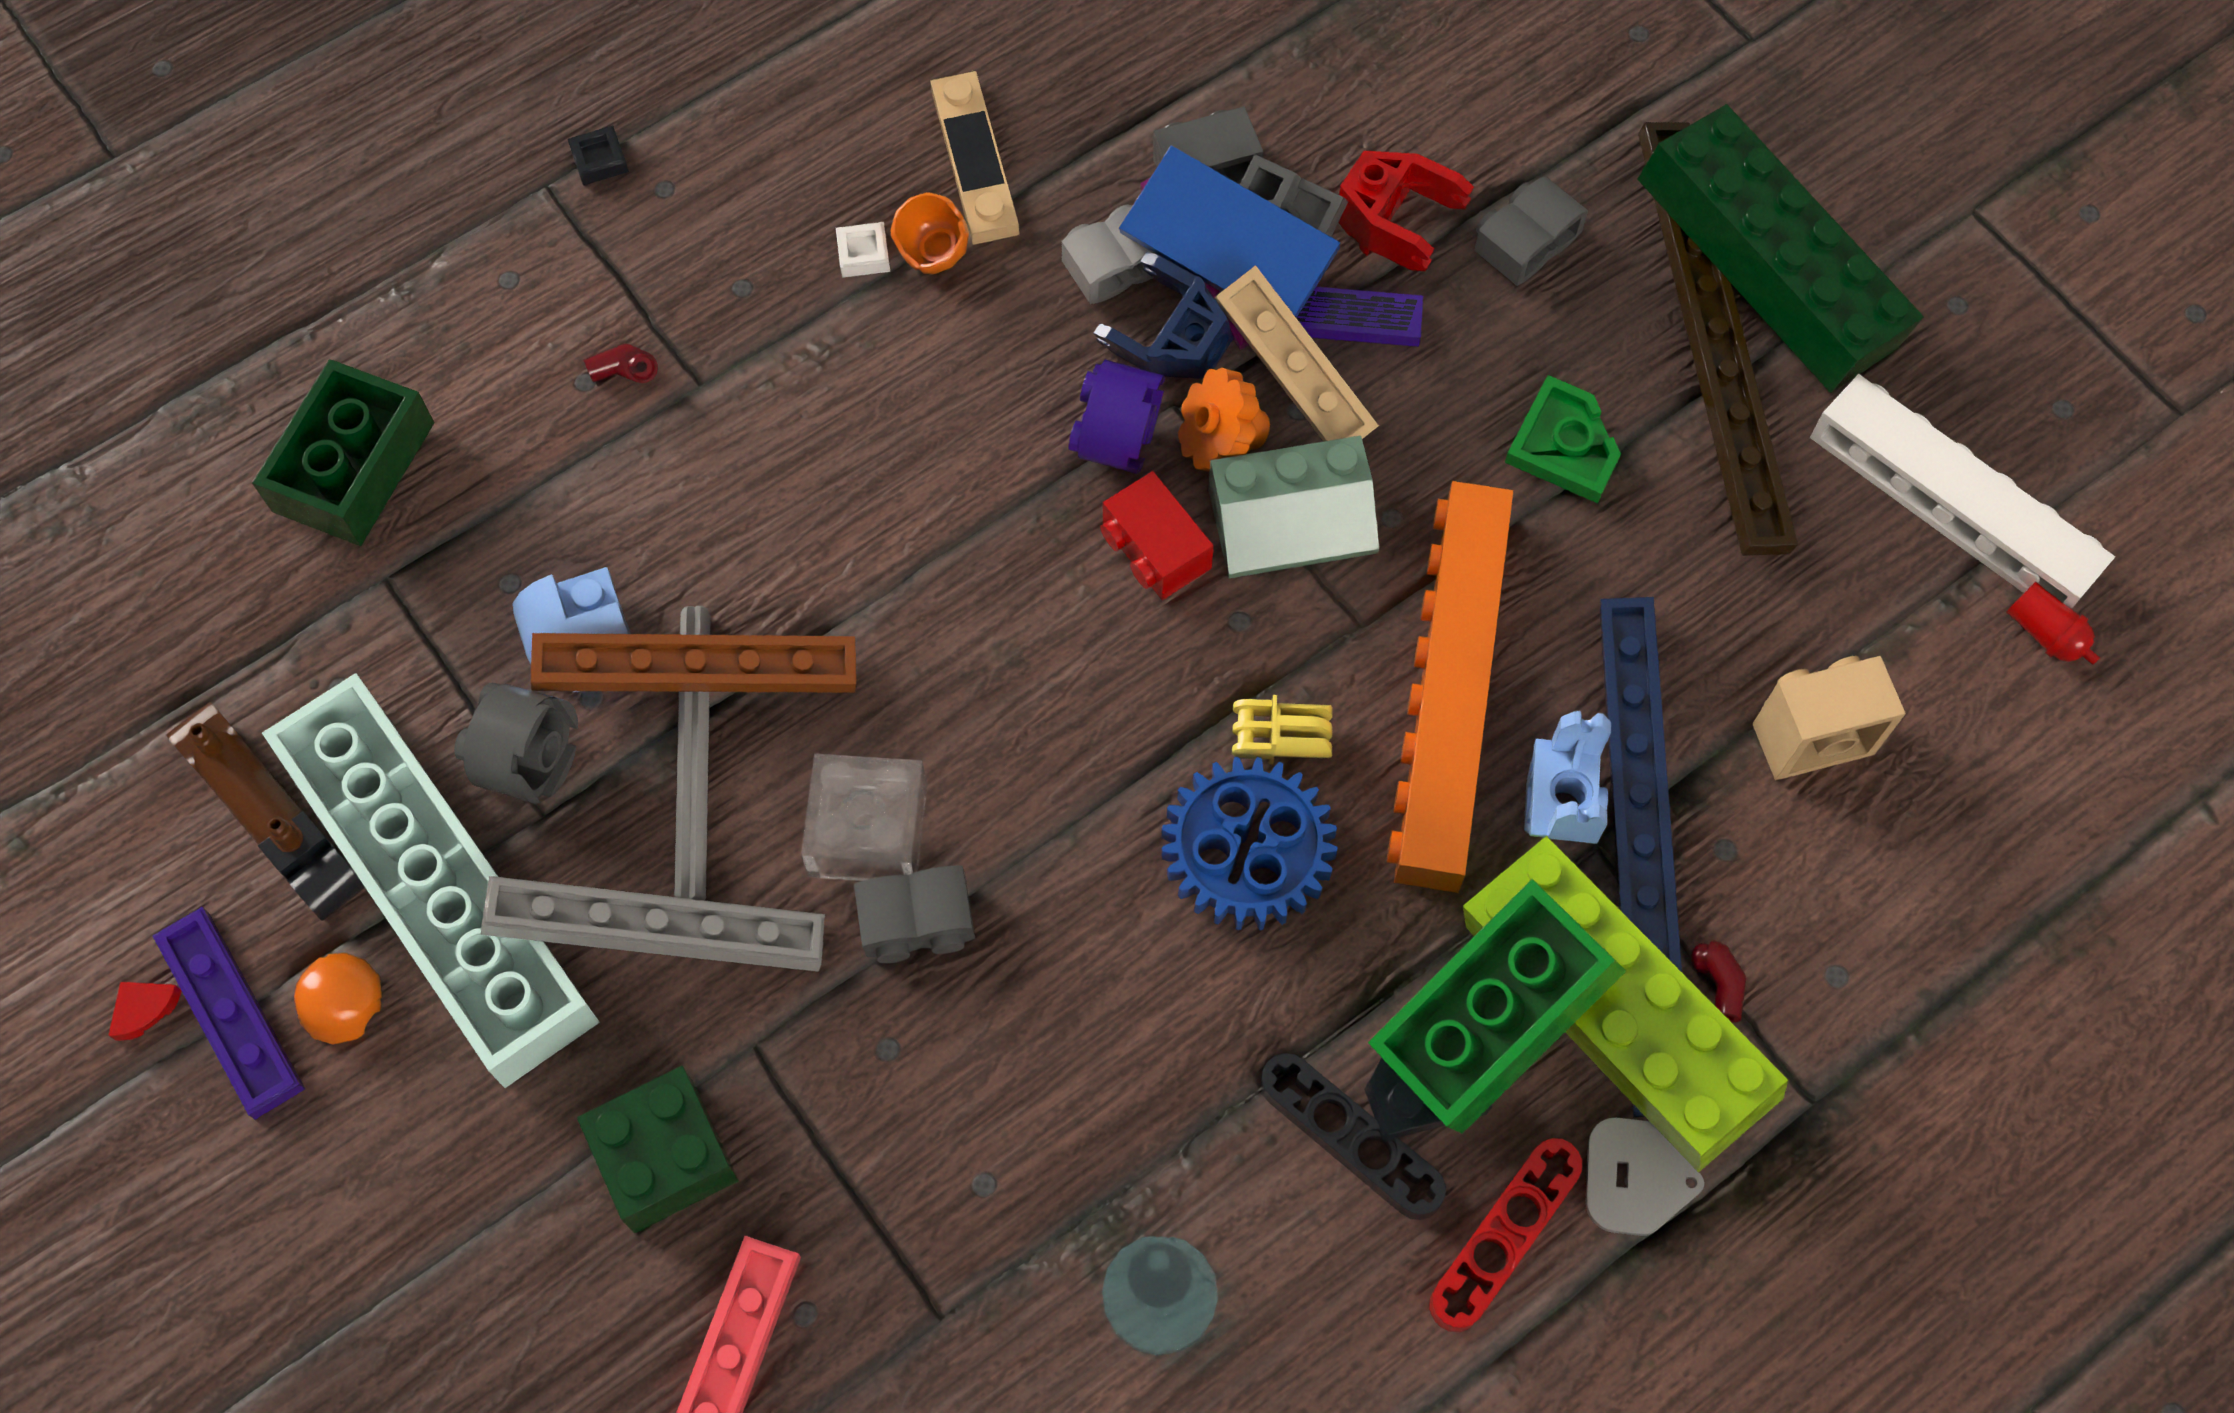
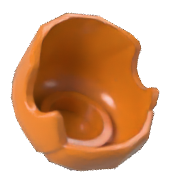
M926 192L910 197L896 210L891 226V238L906 263L914 270H920L924 274H936L952 268L966 253L969 231L963 215L949 198Z
M334 953L318 958L302 973L296 984L294 1002L300 1024L313 1039L334 1045L358 1039L364 1034L368 1021L376 1012L381 1010L382 1002L380 999L382 998L380 975L367 960L348 953Z

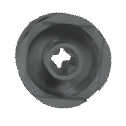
M488 683L480 693L478 707L475 710L469 727L461 730L457 736L454 747L455 756L457 759L464 760L466 775L474 786L530 803H541L538 797L541 795L552 797L562 786L572 766L577 746L569 744L568 739L569 727L578 729L576 710L569 701L510 684Z

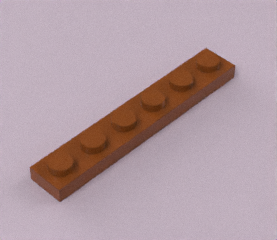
M532 633L531 690L855 693V636Z

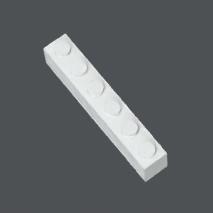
M1860 374L1850 382L1822 413L1810 436L1817 444L2023 593L2036 581L2045 590L2072 609L2116 557L2104 549L2097 539L2080 532L2062 519L2052 507L2038 502L2017 487L2011 478L1993 470L1975 457L1966 446L1955 443L1934 428L1924 416L1913 413L1892 398L1882 386L1871 383Z

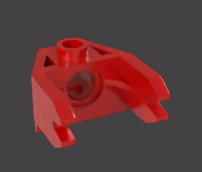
M1363 151L1340 185L1339 195L1349 202L1338 223L1349 236L1357 240L1363 254L1368 256L1370 251L1409 270L1426 271L1432 262L1430 257L1434 252V248L1422 236L1390 220L1410 190L1450 209L1465 210L1471 201L1469 196L1474 186L1460 173L1420 154Z

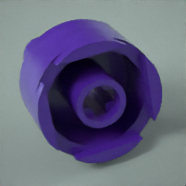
M1104 360L1101 365L1096 363L1093 372H1087L1082 385L1080 401L1086 402L1087 407L1081 421L1076 420L1073 425L1068 450L1078 452V458L1139 474L1146 459L1139 457L1142 444H1151L1164 392L1159 390V387L1165 382V376L1109 360Z

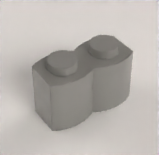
M1133 205L1120 206L1110 214L1105 222H1097L1090 225L1081 224L1073 228L1066 238L1062 240V262L1090 304L1108 300L1120 294L1132 284L1143 283L1153 278L1143 270L1144 265L1140 263L1146 252H1153L1124 236L1119 230L1120 225Z

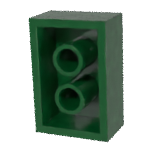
M329 359L252 484L273 513L362 546L435 422L419 392Z

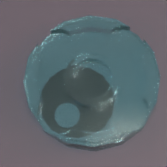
M1143 1237L1121 1249L1107 1268L1102 1289L1105 1317L1116 1336L1134 1350L1156 1356L1179 1353L1199 1341L1213 1321L1218 1300L1215 1273L1204 1255L1185 1240L1174 1237Z

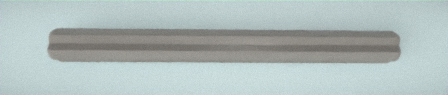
M704 606L684 607L681 611L680 634L710 635L711 616L708 609ZM679 692L674 896L705 901L709 692Z

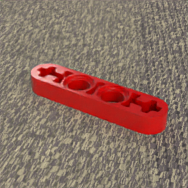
M1551 1138L1542 1141L1533 1150L1439 1281L1430 1297L1429 1310L1433 1320L1441 1328L1449 1332H1462L1470 1329L1481 1318L1580 1177L1582 1158L1572 1143L1564 1139ZM1558 1154L1566 1160L1562 1169L1568 1174V1177L1557 1174L1547 1186L1544 1193L1554 1196L1553 1202H1550L1540 1188L1534 1186V1184L1547 1166L1545 1161L1541 1159V1156L1551 1160ZM1527 1176L1532 1184L1523 1182V1178ZM1517 1196L1532 1200L1538 1210L1536 1223L1528 1227H1520L1514 1224L1507 1214L1508 1201ZM1493 1242L1503 1249L1506 1256V1264L1501 1271L1487 1273L1478 1267L1474 1259V1250L1478 1244ZM1459 1267H1463L1473 1281L1488 1286L1490 1290L1485 1294L1480 1286L1477 1285L1465 1304L1472 1311L1470 1316L1459 1312L1453 1318L1445 1312L1448 1301L1442 1294L1447 1292L1450 1295H1455L1468 1278L1457 1273Z

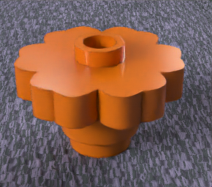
M1225 368L1207 370L1202 384H1192L1182 404L1181 413L1185 421L1179 428L1178 439L1181 443L1182 455L1193 459L1194 467L1198 470L1209 472L1210 460L1246 455L1251 449L1256 450L1260 448L1268 437L1270 430L1269 417L1259 407L1258 399L1255 397V386L1251 383L1243 382V376L1240 372Z

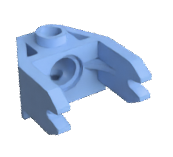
M1581 711L1571 712L1560 718L1552 740H1535L1526 783L1524 831L1529 833L1530 836L1543 838L1547 836L1549 839L1598 843L1607 826L1608 789L1606 787H1599L1600 756L1611 734V721L1604 714L1597 713L1591 720H1583ZM1555 794H1571L1576 798L1579 806L1576 801L1562 804L1558 801Z

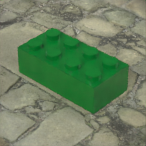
M1531 879L1368 1044L1446 1127L1462 1134L1626 970Z

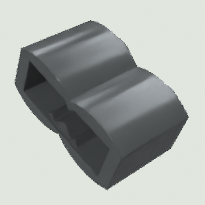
M1546 176L1537 179L1532 184L1525 182L1514 192L1508 205L1499 211L1496 209L1490 210L1480 220L1476 228L1478 236L1474 251L1518 286L1531 278L1550 258L1562 252L1583 231L1588 210Z
M963 865L930 868L909 875L877 877L854 884L862 947L867 957H877V961L880 963H895L906 960L910 957V951L920 948H931L932 952L936 954L956 952L964 948V942L975 939Z

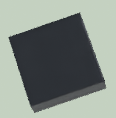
M613 125L568 138L583 186L629 172Z

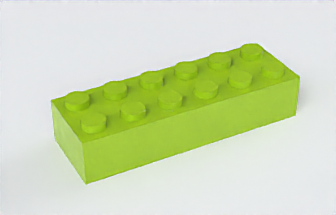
M1546 836L1463 905L1466 928L1475 936L1533 879L1626 970L1565 1033L1699 1173L1784 1099L1788 1079Z

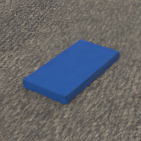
M1172 145L1119 227L1120 233L1187 272L1201 277L1205 283L1220 292L1256 265L1296 318L1340 249L1339 241Z

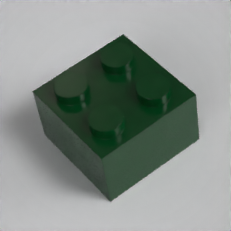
M683 1065L577 1117L619 1216L634 1234L739 1181L700 1094Z

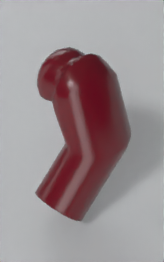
M622 344L583 359L593 383L615 374L637 383H647L654 379L658 371V364L653 355L629 344Z
M1714 940L1710 944L1700 943L1696 945L1691 954L1692 965L1700 973L1710 972L1715 980L1717 987L1714 1005L1732 1023L1740 1022L1746 986L1744 971L1727 945Z

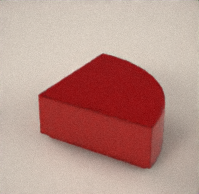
M120 982L108 1036L116 1041H124L144 1035V1031L154 1026L165 1015H170L179 1001L182 990L174 984Z

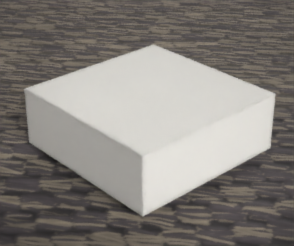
M884 222L836 228L842 278L890 272Z

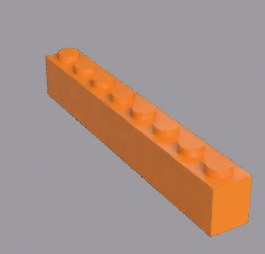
M1452 481L1447 500H1437L1433 529L1442 530L1441 544L1431 545L1427 574L1436 576L1434 591L1425 590L1420 618L1421 621L1430 622L1428 637H1418L1414 667L1423 669L1421 685L1412 683L1407 715L1417 716L1415 733L1405 732L1401 753V763L1410 765L1408 782L1398 781L1394 804V813L1403 814L1401 832L1391 831L1387 854V863L1396 864L1394 883L1459 893L1466 874L1514 490Z

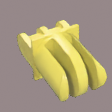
M1273 695L1272 700L1241 699L1233 703V712L1238 714V722L1233 724L1232 729L1233 734L1238 736V743L1232 746V754L1235 757L1246 759L1261 757L1262 759H1269V764L1274 763V756L1332 757V744L1329 742L1332 738V724L1329 722L1332 718L1331 705L1277 703V695ZM1254 716H1270V721H1254ZM1254 737L1270 738V743H1254Z

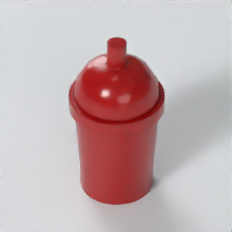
M2036 581L2006 611L2046 650L2045 653L2050 658L2054 656L2059 660L2070 662L2084 657L2092 665L2100 659L2090 649L2094 643L2095 635L2092 627L2087 622L2089 619L2083 614L2080 616Z

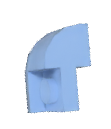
M607 567L556 583L551 574L530 584L518 594L513 602V614L530 664L532 633L631 634Z

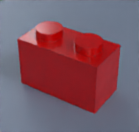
M1154 471L1103 502V524L1100 526L1105 540L1114 551L1122 549L1131 561L1130 567L1137 581L1145 589L1152 587L1161 600L1166 599L1212 569L1214 545Z

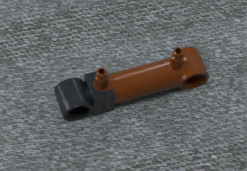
M211 702L207 703L166 734L172 744L199 773L258 844L261 851L321 921L325 920L365 888L351 866Z

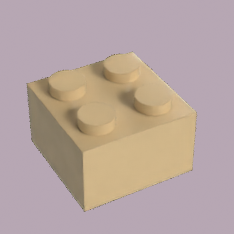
M1850 656L1836 661L1826 670L1810 673L1808 669H1799L1782 676L1777 681V685L1769 698L1764 702V706L1753 722V727L1776 781L1875 755L1906 713L1881 656L1860 660L1858 656Z

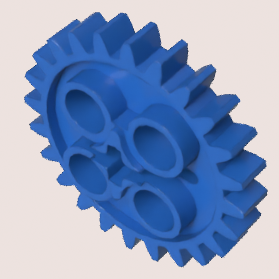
M1234 757L1232 772L1228 773L1215 762L1212 764L1211 780L1206 779L1198 772L1194 773L1193 786L1195 792L1180 787L1177 799L1182 806L1168 805L1167 818L1174 823L1162 825L1161 838L1171 842L1162 847V860L1174 862L1167 868V878L1169 881L1184 879L1178 890L1180 899L1187 898L1193 894L1197 895L1194 908L1195 913H1201L1208 906L1215 908L1214 923L1217 925L1225 918L1227 913L1234 915L1236 930L1242 929L1246 916H1253L1259 930H1264L1266 916L1271 913L1283 925L1287 920V906L1290 905L1295 911L1303 914L1307 906L1303 894L1319 899L1323 887L1316 879L1329 881L1333 868L1324 861H1332L1336 858L1338 847L1327 842L1335 838L1337 827L1332 824H1321L1329 818L1331 808L1329 805L1313 806L1318 798L1319 789L1313 787L1302 792L1300 790L1302 773L1298 772L1288 781L1282 778L1283 763L1281 762L1274 766L1271 773L1263 771L1261 757L1255 759L1252 770H1244L1240 758ZM1229 802H1236L1243 805L1247 812L1239 817H1231L1224 814L1220 807ZM1267 802L1269 808L1259 825L1257 842H1254L1249 849L1239 881L1236 884H1231L1228 878L1239 860L1240 845L1245 843L1249 836L1254 816L1260 803ZM1285 821L1294 825L1298 832L1288 837L1279 836L1273 832L1270 826L1276 822ZM1214 848L1224 852L1228 858L1221 864L1213 865L1203 861L1200 854L1207 849ZM1267 868L1275 872L1278 880L1272 884H1259L1250 874L1256 869Z

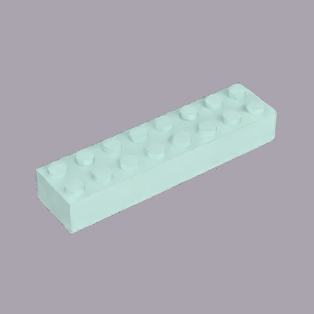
M357 673L262 732L488 1071L504 1088L600 1023L543 941L481 935L489 876H499Z

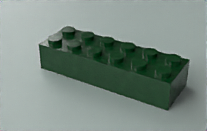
M1728 104L1658 143L1637 178L1830 393L1897 350L1924 318L1919 310Z

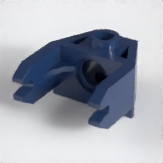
M1146 252L1140 261L1144 265L1143 270L1158 282L1181 294L1183 298L1151 347H1145L1114 328L1101 323L1093 334L1098 337V343L1142 370L1164 375L1165 377L1203 379L1207 370L1216 367L1234 339L1228 319L1206 288L1201 277L1187 272L1159 255Z

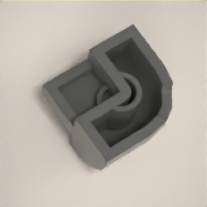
M1255 154L1240 183L1241 186L1330 237L1349 202L1344 197L1307 181L1297 173Z

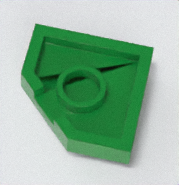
M1547 375L1507 453L1505 463L1598 504L1617 466L1621 453L1614 437L1609 438L1600 418L1602 411L1594 394Z

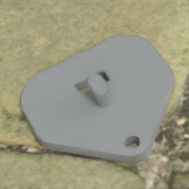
M1608 1118L1597 1124L1589 1136L1586 1210L1590 1219L1605 1231L1649 1236L1700 1194L1704 1188L1702 1175L1692 1167L1650 1121ZM1617 1163L1627 1164V1175L1624 1178L1626 1188L1616 1187ZM1686 1179L1694 1180L1695 1187L1689 1188L1686 1185Z

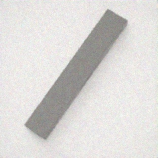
M489 876L481 935L819 972L822 963L825 914Z

